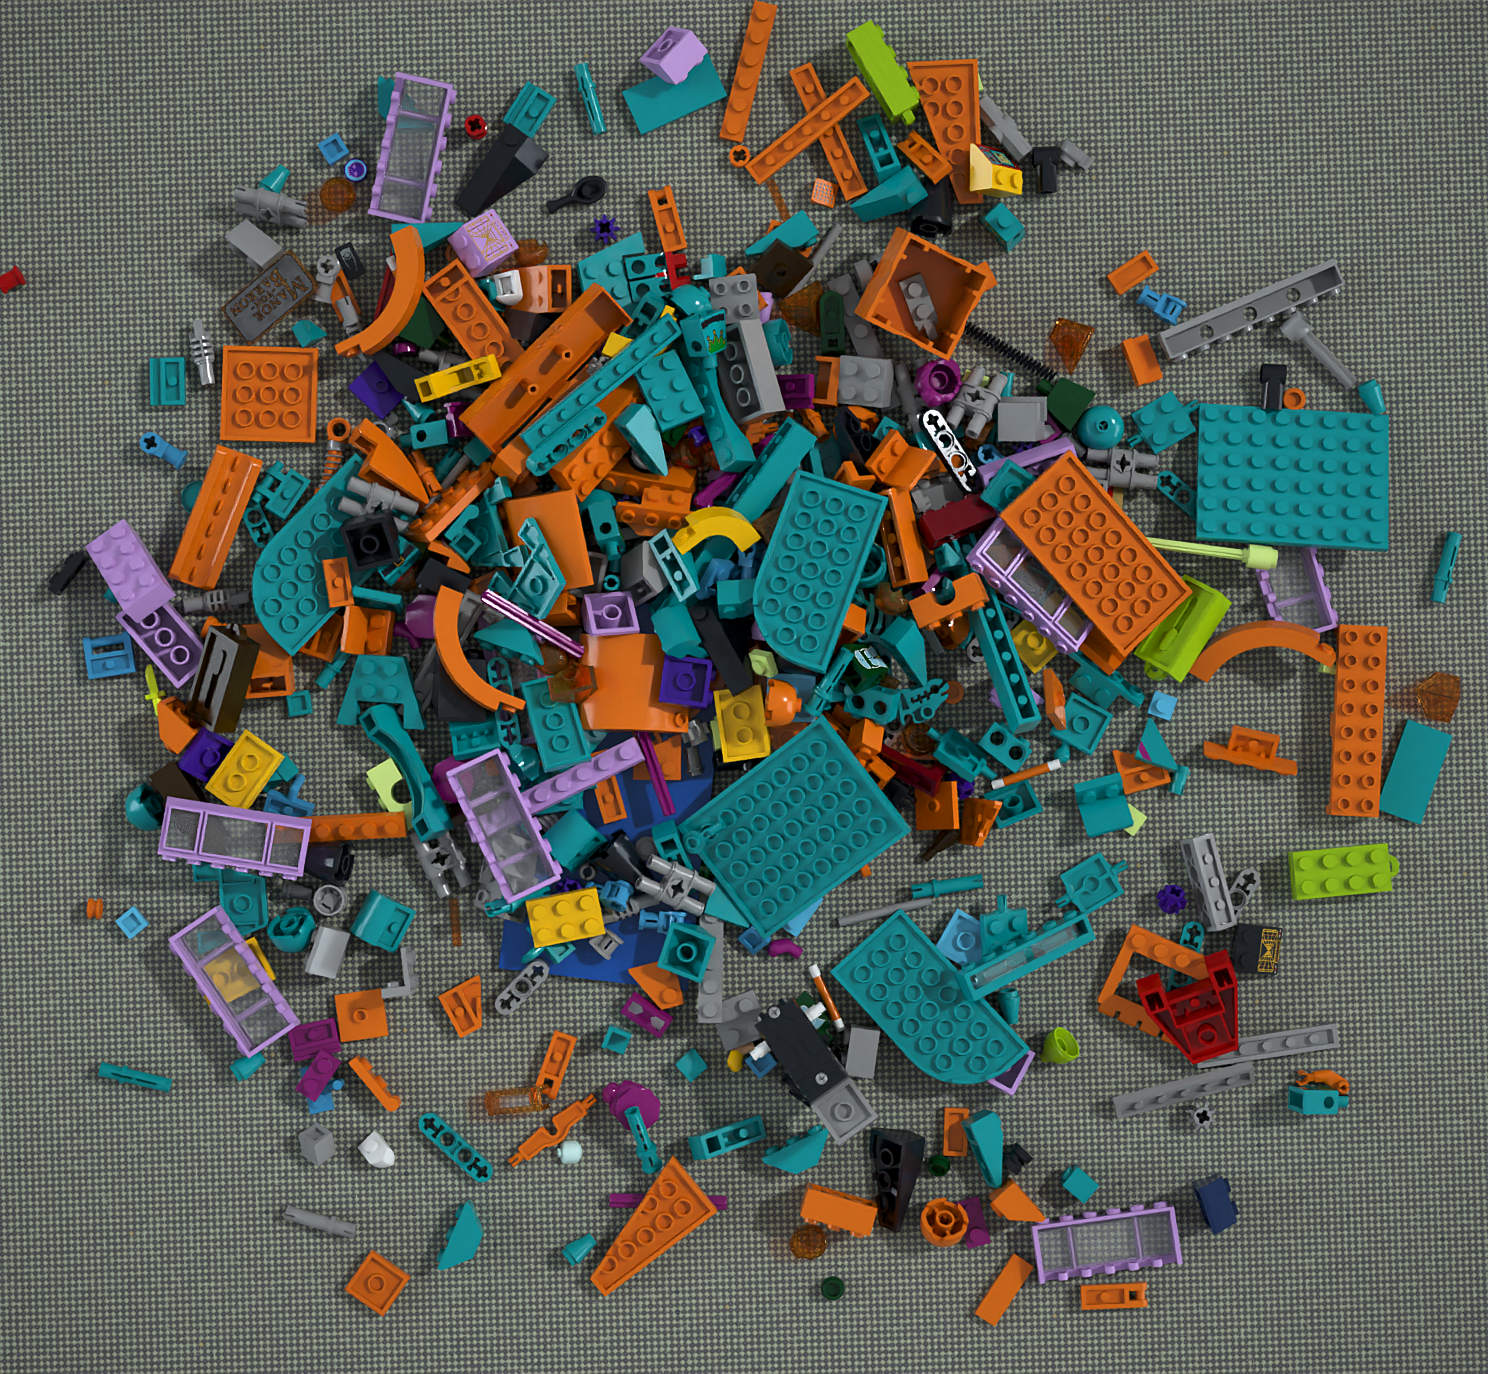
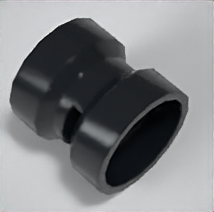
M1017 1142L1011 1147V1151L1008 1154L1002 1156V1162L1016 1176L1022 1171L1024 1164H1029L1033 1160Z

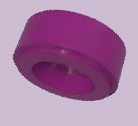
M404 342L393 346V355L396 357L417 354L415 343Z

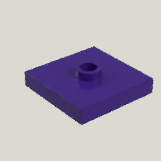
M376 360L348 386V389L382 421L401 403L404 396L397 392Z

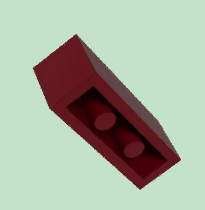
M983 492L976 495L975 493H970L963 497L961 501L956 503L950 501L944 504L941 509L936 511L930 509L921 515L917 528L929 550L989 527L993 523L997 514L991 505L980 498Z

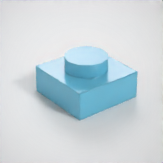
M1155 690L1146 713L1170 721L1178 698Z
M136 906L130 908L115 921L129 939H133L150 924Z

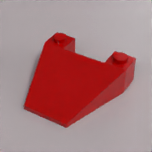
M1227 949L1204 956L1209 978L1166 992L1159 973L1136 980L1138 994L1146 1014L1193 1065L1238 1050V981Z

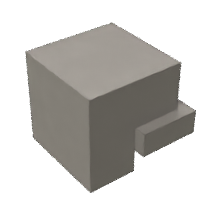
M1001 396V402L998 403V441H1039L1045 439L1047 397Z

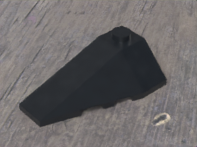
M509 123L495 141L455 204L475 218L495 204L500 198L535 176L549 155L530 137Z
M842 405L833 420L841 462L843 464L845 461H852L859 476L871 475L864 464L880 443H875L872 440L873 434L869 430L864 431L861 428L860 420L846 405ZM875 481L869 492H881L884 485L878 484Z
M717 596L703 599L688 608L687 610L696 631L732 696L735 697L754 686L753 668L749 656V636L745 623L747 622L746 616L734 619H720Z
M873 1127L871 1128L869 1154L870 1159L874 1158L875 1172L872 1173L873 1181H877L878 1194L875 1198L878 1208L879 1225L898 1233L900 1232L923 1162L925 1137L909 1130Z

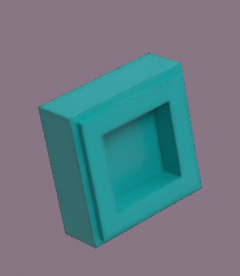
M310 690L297 691L292 695H286L289 717L313 713Z

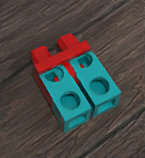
M672 251L625 258L632 303L640 302L644 294L650 290L662 299H666V296L678 286L684 284L691 285L689 276L677 278L675 271L676 269L687 268L685 254H672Z

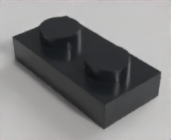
M81 552L71 553L64 561L66 566L60 573L56 572L50 579L49 583L51 585L48 590L55 595L61 596L89 558Z

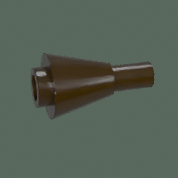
M957 829L940 830L932 846L921 855L922 858L928 862L938 852L940 853L961 842L959 839L960 832Z

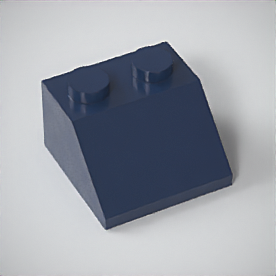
M1218 1173L1192 1182L1206 1227L1213 1234H1217L1237 1223L1235 1215H1238L1239 1212L1235 1201H1230L1228 1192H1231V1188L1227 1178L1223 1179Z

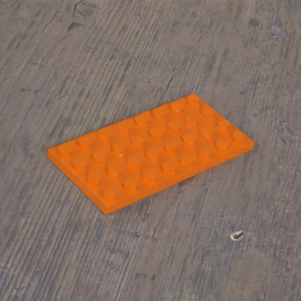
M1067 450L998 514L1122 657H1125L1193 593L1071 450Z

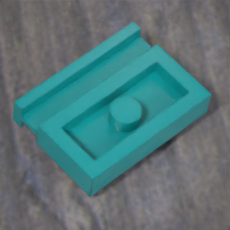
M527 81L502 121L505 124L511 123L533 140L556 104L557 99Z
M149 358L150 405L186 406V358Z
M816 445L805 455L809 473L827 478L826 474H823L822 469L824 464L822 452L819 451L818 445Z

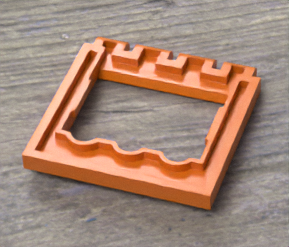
M1132 923L1098 995L1097 1002L1100 1005L1097 1011L1113 1018L1117 1010L1119 1011L1118 1021L1135 1027L1139 1020L1141 1021L1139 1030L1157 1037L1161 1029L1146 1014L1144 1007L1114 994L1130 963L1133 951L1189 975L1198 981L1210 976L1204 960L1205 955ZM1163 1032L1160 1039L1176 1046Z

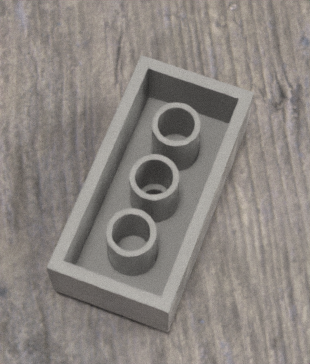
M760 319L742 320L726 327L727 348L716 353L718 372L734 423L737 426L752 425L785 411Z

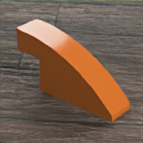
M364 418L354 428L348 440L350 444L367 455L358 476L368 483L378 482L380 486L393 491L398 490L401 496L419 502L416 511L417 515L429 503L427 493L419 476L398 446L380 428L367 418Z

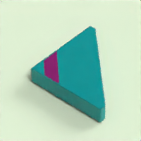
M1148 718L1134 759L1176 773L1178 769L1176 762L1153 719Z

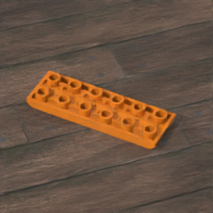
M217 444L167 577L207 591L214 590L260 473L262 460Z

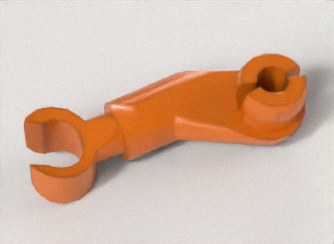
M1302 1069L1297 1071L1299 1075H1305L1302 1081L1295 1080L1301 1086L1313 1081V1083L1324 1082L1329 1087L1338 1090L1341 1094L1347 1093L1350 1089L1348 1081L1331 1070H1319L1312 1073H1306Z

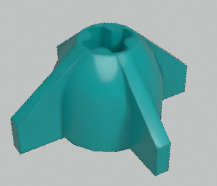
M513 743L507 749L502 750V752H506L511 765H508V768L512 774L516 773L521 783V788L539 776L540 757L533 747Z

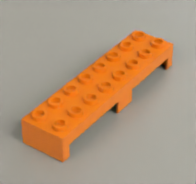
M594 282L501 374L502 377L497 378L458 418L497 456L503 450L500 446L548 398L555 400L571 384L567 379L609 338L610 333L615 332L621 325L628 327L633 322V319L602 286Z
M1339 624L1337 628H1334V635H1337L1334 709L1333 713H1330L1329 736L1332 737L1329 805H1326V815L1379 817L1388 627Z

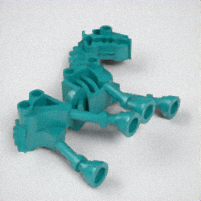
M881 541V545H880V546H881V547L883 548V550H884L883 541ZM945 576L941 584L943 586L940 591L941 593L936 595L940 604L953 599L955 596L953 581ZM857 588L858 594H854L852 603L860 608L865 604L867 606L865 609L866 617L869 614L865 626V634L858 641L861 644L873 645L880 656L886 655L889 658L890 667L887 675L893 678L892 654L880 636L898 616L901 617L897 607L902 588L894 600H889V603L869 592L868 601L865 599L862 589ZM878 602L877 624L873 632H870L875 615L874 605ZM913 612L905 618H903L905 620L911 619L914 622H916ZM885 614L884 630L881 634H878L881 629L883 617ZM941 678L927 680L925 688L920 685L902 689L896 687L895 690L901 691L896 717L900 719L903 725H905L904 716L906 714L912 715L914 723H921L931 719L938 706L948 697V694L945 692L949 689L948 683L944 682L937 692L928 694L929 698L922 697L921 702L919 700L911 702L910 698L913 697L915 700L918 698V694L923 696L925 695L924 691L930 692L932 685L939 686L942 683ZM882 683L881 686H883V687L888 686V685L890 686L891 683H887V684H885V685H883V683Z

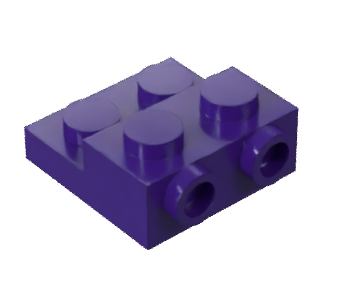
M665 654L659 702L681 705L685 708L706 710L707 705H712L713 691L709 690L710 681L714 682L716 676V667H712L713 660L686 656L681 660L672 655L668 656Z
M202 726L177 766L208 783L235 745V742L220 733H212Z

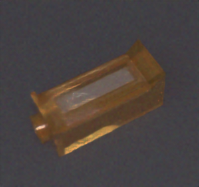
M547 1084L498 1088L485 1092L484 1104L488 1110V1116L540 1112L550 1108V1103L542 1104L540 1091L548 1089Z

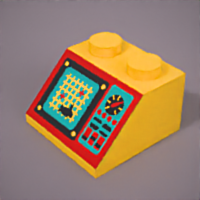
M975 143L970 144L971 192L998 198L1022 195V170L1004 150Z

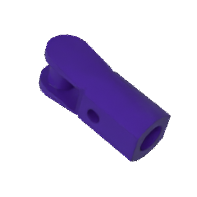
M705 426L694 427L687 433V437L695 441L694 445L696 447L711 442Z

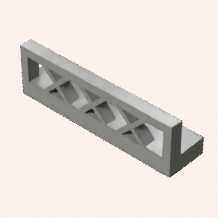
M1213 833L1179 840L1204 932L1219 931L1238 925Z

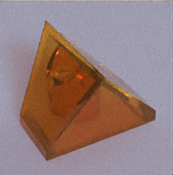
M819 280L779 301L777 304L786 322L821 338L819 302L824 290Z
M1059 317L1049 339L1052 340L1070 375H1072L1095 328Z
M572 662L553 677L547 678L550 697L553 702L582 704L598 690L594 666Z
M1436 671L1416 686L1414 691L1424 711L1425 718L1450 723L1460 700V677Z

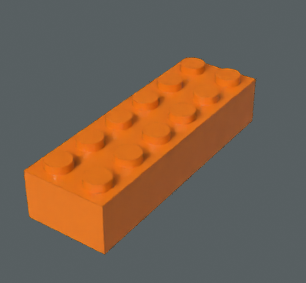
M587 364L570 381L571 384L555 400H551L520 433L588 378L589 373L586 370L589 365ZM519 434L497 455L491 466V469L499 477L507 476L511 488L516 482L521 485L531 472L526 467V460L532 454V451L520 438Z
M633 374L595 405L606 414L607 421L605 425L548 471L560 490L575 489L576 499L581 503L631 447L613 422L631 402L647 405ZM580 429L573 433L572 438L580 432ZM561 444L554 450V452L560 449Z

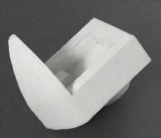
M512 270L494 275L497 291L495 299L505 305H516L523 297L519 271Z
M373 1131L357 1147L367 1161L375 1167L386 1168L394 1165V1152L376 1131Z

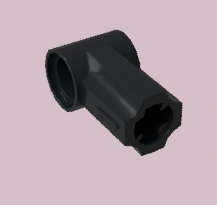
M1057 146L1033 147L1032 164L1033 168H1035L1036 193H1056Z
M1261 364V409L1282 410L1283 386H1285L1287 378V365Z
M722 750L713 752L712 766L715 772L740 769V771L751 770L760 763V758L724 763Z

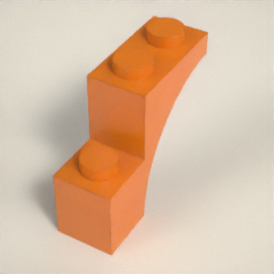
M866 718L851 727L846 743L864 768L868 759L881 752L884 734L883 727Z

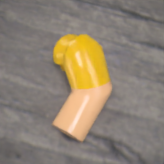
M753 1041L731 1049L727 1059V1065L731 1071L738 1072L742 1069L744 1055L749 1054L755 1048Z

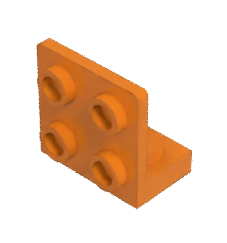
M890 429L864 466L871 475H875L878 484L910 491L937 455L931 450L909 446L898 430Z
M347 605L343 616V635L340 639L341 652L357 655H390L396 612Z

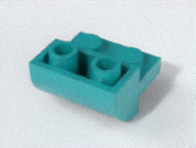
M667 606L651 616L654 631L662 643L661 648L668 656L672 655L681 660L687 654L700 659H706L709 656L686 606Z
M495 712L486 714V722L449 721L455 761L479 757L497 748L502 752Z
M574 807L542 836V839L547 838L552 848V852L549 853L572 873L607 841Z
M371 888L349 930L362 940L395 954L416 911Z

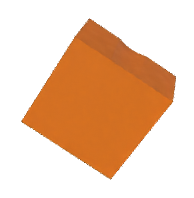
M896 227L854 313L949 361L964 332L966 321L972 310L977 306L992 274L900 227ZM917 273L922 274L937 314L938 324L934 326L938 337L932 340L926 338L923 330L918 331L917 327L914 326L898 285V281Z

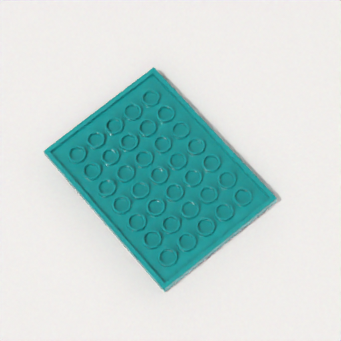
M1200 403L1198 408L1195 540L1375 552L1388 551L1389 415L1378 414L1375 416L1374 414L1291 410L1282 408L1280 411L1276 409H1261V407Z
M824 715L812 722L677 826L684 836L691 830L703 831L719 820L724 822L726 828L707 839L705 848L697 854L764 940L912 830Z

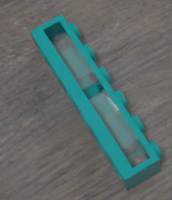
M1076 910L1065 912L1062 915L1063 918L1058 921H1048L1042 925V929L1026 932L1022 935V939L1003 944L1001 950L987 952L981 956V960L975 963L971 961L962 965V970L956 972L955 975L965 998L976 1001L1096 939L1086 913Z

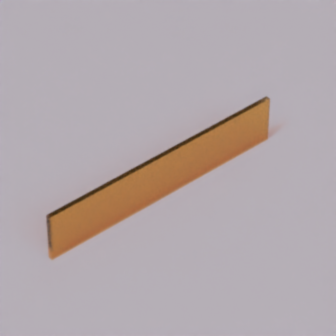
M771 179L766 184L782 220L785 222L791 216L775 180Z
M458 898L449 899L453 946H462Z

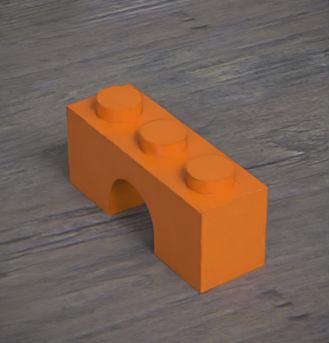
M973 572L953 581L955 598L948 605L942 606L938 602L936 595L931 592L909 601L908 603L918 627L923 630L927 629L928 632L941 627L940 623L949 619L952 622L963 617L962 613L971 609V612L984 608V603L990 600L979 574Z

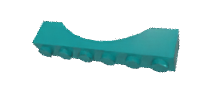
M685 340L677 345L686 373L706 412L702 419L720 470L741 473L757 461L749 440L734 423L723 403L717 384V366L704 368L702 357H691L688 354Z
M383 703L368 708L358 719L368 739L388 753L404 775L412 800L411 824L421 843L442 837L454 827L451 816L441 800L406 729H403V723L393 703Z

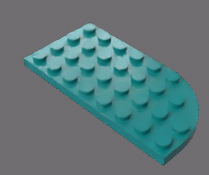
M356 453L267 543L254 568L252 600L257 617L270 637L291 657L341 607L329 608L322 560L347 557L352 592L354 586L360 587L376 570V567L354 572L339 529L346 519L355 517L338 510L342 496L362 504L366 502V497L347 490L351 476L365 481L358 476L364 461ZM380 502V504H378V506L375 507V511L377 510V508H379L380 505H382V502ZM397 509L391 510L394 517L410 522L409 524L421 518L418 514L411 516ZM398 534V535H400L401 537H403L404 539L407 538L406 536H403V535H401V534Z
M797 469L759 569L753 590L754 616L760 633L768 645L787 661L818 673H826L888 505V497Z
M901 908L830 971L835 979L917 1068L935 1079L959 1085H971L989 1081L1006 1072L1030 1051L1027 1044L983 997L976 1001L965 998L955 975L958 970Z

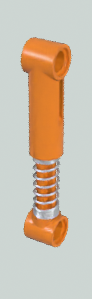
M334 418L328 423L327 440L329 441L326 449L328 455H325L327 459L323 462L325 467L322 468L324 473L321 474L322 480L319 481L321 484H318L319 488H315L314 495L340 469L339 466L342 464L341 458L344 457L342 453L345 451V447L348 445V440L353 432L352 425L343 418ZM338 425H345V434L340 437L335 436V428Z

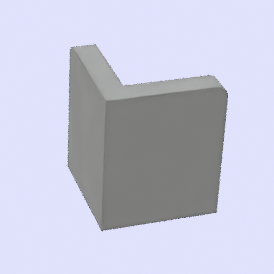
M317 1122L298 1135L302 1155L317 1166H320L336 1153L332 1132Z

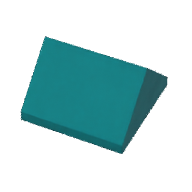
M1028 779L983 794L986 800L1002 802V806L994 821L997 829L1043 812V808Z
M672 921L657 967L702 983L717 938L700 925Z

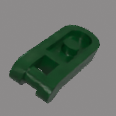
M829 290L822 294L819 302L821 356L829 357V354L845 355L843 298L837 291ZM837 338V345H828V339Z

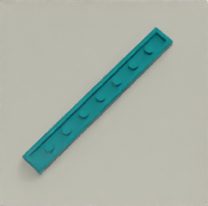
M666 313L520 433V438L532 453L585 410L595 406L680 336L682 329L672 316Z

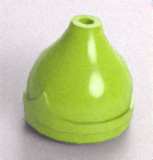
M1062 1027L1053 1029L1046 1036L1043 1043V1051L1040 1055L1041 1061L1044 1063L1065 1064L1075 1060L1079 1055L1077 1041L1066 1029Z

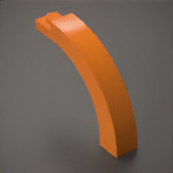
M409 225L389 235L394 247L397 264L396 281L391 298L381 315L368 328L334 345L337 354L352 358L361 353L360 350H362V353L370 356L388 345L409 322L419 302L425 277L424 250L418 229Z
M441 585L433 611V633L438 655L447 674L465 695L480 706L495 712L500 704L503 705L502 710L509 713L521 712L526 701L506 694L487 684L467 662L460 646L457 629L458 612L464 594Z
M1255 621L1235 626L1212 638L1206 643L1188 672L1208 683L1213 674L1226 661L1244 651L1259 647L1275 646L1290 648L1302 652L1330 668L1336 661V653L1328 644H1319L1320 633L1308 627L1285 621Z

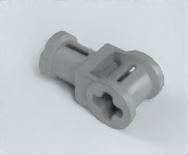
M325 255L317 262V284L311 299L332 304L330 299L332 288L335 285L337 274L341 270V264L336 257ZM331 260L334 270H329L327 273V269L323 265Z
M605 927L606 934L588 937L590 939L588 943L604 958L610 960V955L624 941L613 931ZM612 940V943L605 949V946Z

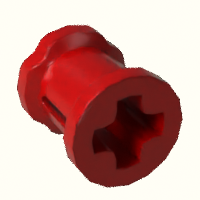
M476 114L467 117L464 126L468 136L474 140L484 138L487 134V125L484 119ZM479 123L481 129H476L473 132L471 125L476 126Z
M17 265L13 266L12 270L0 275V289L4 294H7L8 290L20 284H26V280Z

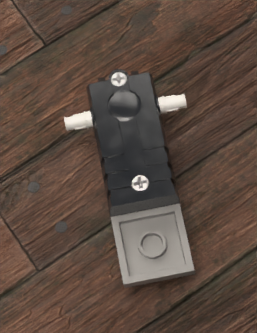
M794 997L789 1001L781 998L778 1000V1005H771L767 1013L762 1012L759 1014V1022L754 1026L764 1041L749 1053L756 1061L759 1057H763L772 1050L840 1146L879 1117L811 1023L826 1010L822 1003L819 1002L804 1012Z

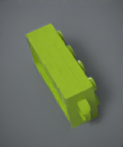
M872 20L846 34L845 46L892 126L900 121H903L906 126L911 125L915 122L913 114L918 109L919 92L914 85L910 87L906 80L908 74L902 65L898 66L894 59L896 54L890 44L886 46L883 41L884 33L878 24L874 25Z
M1186 574L1181 579L1193 593L1151 631L1134 652V655L1145 663V674L1155 681H1161L1168 676L1181 683L1232 604L1221 592Z
M1383 842L1287 852L1292 899L1295 900L1392 891L1391 878L1399 872L1398 860L1396 857L1389 855L1388 843Z

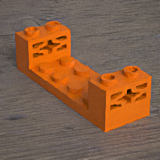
M457 258L424 282L422 291L471 359L494 354L502 374L525 349L520 346L518 340L511 337L506 323L476 284L477 281L472 278L463 262ZM496 379L490 380L488 382L491 385Z

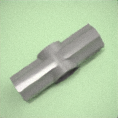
M988 95L983 97L979 101L980 121L986 126L992 140L998 145H1002L1014 161L1019 163L1033 151L1032 146L1019 133L1014 120L1006 113L1003 114Z

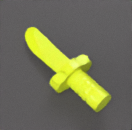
M149 664L145 669V677L150 694L145 695L146 701L152 699L155 714L158 716L157 704L162 701V696H166L165 690H158L153 667Z

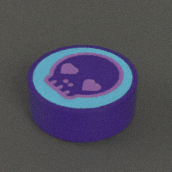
M353 158L345 164L344 174L350 182L361 183L368 176V167L363 160Z

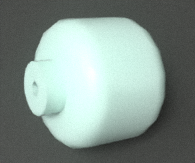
M576 1140L562 1141L560 1148H557V1157L561 1158L563 1164H576L582 1157L581 1145Z

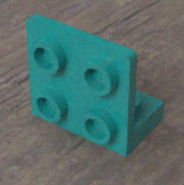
M1120 772L1074 784L1075 799L1089 838L1134 825L1123 792Z

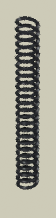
M968 320L966 321L964 328L966 335L971 332L970 338L974 336V340L979 337L978 342L982 341V344L987 342V347L991 344L990 348L993 349L995 347V352L999 349V354L1003 352V356H1006L1008 353L1007 359L1011 357V361L1016 358L1015 364L1020 361L1019 366L1024 363L1023 368H1026L1028 365L1027 370L1029 371L1032 368V373L1037 369L1035 374L1038 375L1040 373V378L1045 374L1044 379L1048 378L1049 382L1058 374V372L1053 374L1054 370H1050L1049 367L1045 369V364L1041 367V362L1037 364V360L1033 362V357L1030 359L1029 355L1025 357V353L1021 354V350L1016 353L1017 348L1013 349V346L1008 348L1009 344L1006 343L1004 345V341L1000 343V338L996 341V336L992 338V334H989L987 337L988 331L984 333V329L979 332L980 326L975 329L976 324L971 327L972 322L967 324Z

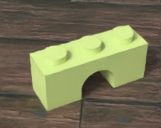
M389 758L367 771L366 773L369 777L366 778V781L372 791L377 790L380 795L378 802L384 811H405L409 831L413 829L411 824L412 801L403 804L395 799L394 787L399 781L404 779V775L394 760Z

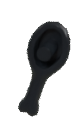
M596 175L580 179L575 184L571 193L557 200L546 202L549 213L554 214L560 208L572 203L590 205L598 202L607 191V182L602 177Z

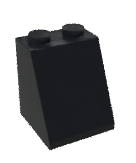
M478 649L463 651L469 665L486 682L487 660L483 652H480ZM435 651L431 706L437 720L486 722V708L471 700L456 686L447 674L438 652Z

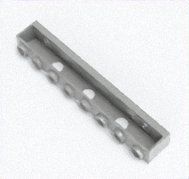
M1333 258L1160 332L1157 335V339L1167 362L1174 360L1175 363L1187 359V354L1196 350L1197 354L1210 349L1209 344L1218 341V344H1222L1231 340V335L1239 332L1240 335L1254 330L1253 325L1260 322L1262 326L1275 321L1274 316L1283 313L1285 317L1296 312V307L1305 304V307L1319 302L1318 297L1326 294L1327 298L1341 292L1339 288L1344 286L1345 282ZM1294 288L1299 291L1300 298L1298 301L1290 302L1287 299L1286 293L1289 289ZM1247 307H1252L1256 310L1257 316L1252 321H1248L1243 317V311ZM1210 326L1213 329V336L1210 339H1203L1200 336L1201 327Z

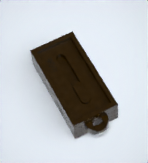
M230 623L227 626H209L184 714L212 733H235L261 644L248 637L246 629L241 624Z
M173 760L149 776L152 780L150 786L157 795L161 794L165 800L163 802L164 807H166L167 796L209 803L192 775L177 766L180 760ZM172 808L171 814H174L178 820L176 826L183 835L187 834L191 840L189 846L194 851L201 813ZM208 814L202 852L226 856L228 853L224 845L231 842L233 838L218 815Z

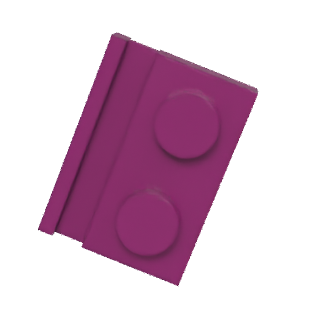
M814 374L776 375L786 410L814 409V405H812V398H814Z
M450 402L444 404V408L448 409L446 419L450 438L476 437L458 418L473 402Z
M335 1017L297 1025L288 1031L294 1062L314 1058L322 1048L330 1054L342 1051Z

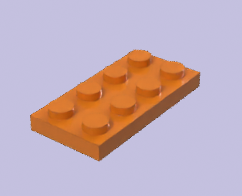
M464 471L457 477L458 481L453 486L446 488L441 493L442 497L437 502L430 504L425 509L426 513L421 518L414 520L409 525L410 529L404 535L410 542L431 543L495 477L490 471Z

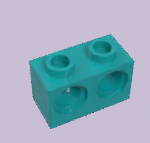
M876 685L858 694L853 692L850 696L846 695L843 711L851 713V716L854 718L864 719L867 717L873 719V722L876 724L886 725L896 719L901 691ZM858 695L863 698L864 706L858 703ZM880 701L885 703L887 708L886 712L880 709Z
M1000 721L999 724L993 722L976 745L989 753L990 756L1012 773H1016L1033 750L1029 748L1031 744L1022 736L1018 738L1010 733L1009 726L1004 722ZM995 731L1001 733L1003 737L999 745H994L990 741V736ZM1013 746H1017L1021 750V756L1017 760H1013L1009 756V750Z

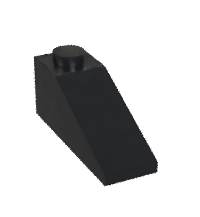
M383 349L372 354L397 392L404 395L403 400L413 405H416L417 402L422 403L414 380L429 375L428 373Z

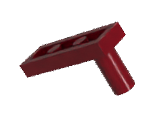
M883 743L881 752L877 754L883 762L896 772L895 777L933 798L939 792L941 777L950 769L938 760L928 769Z

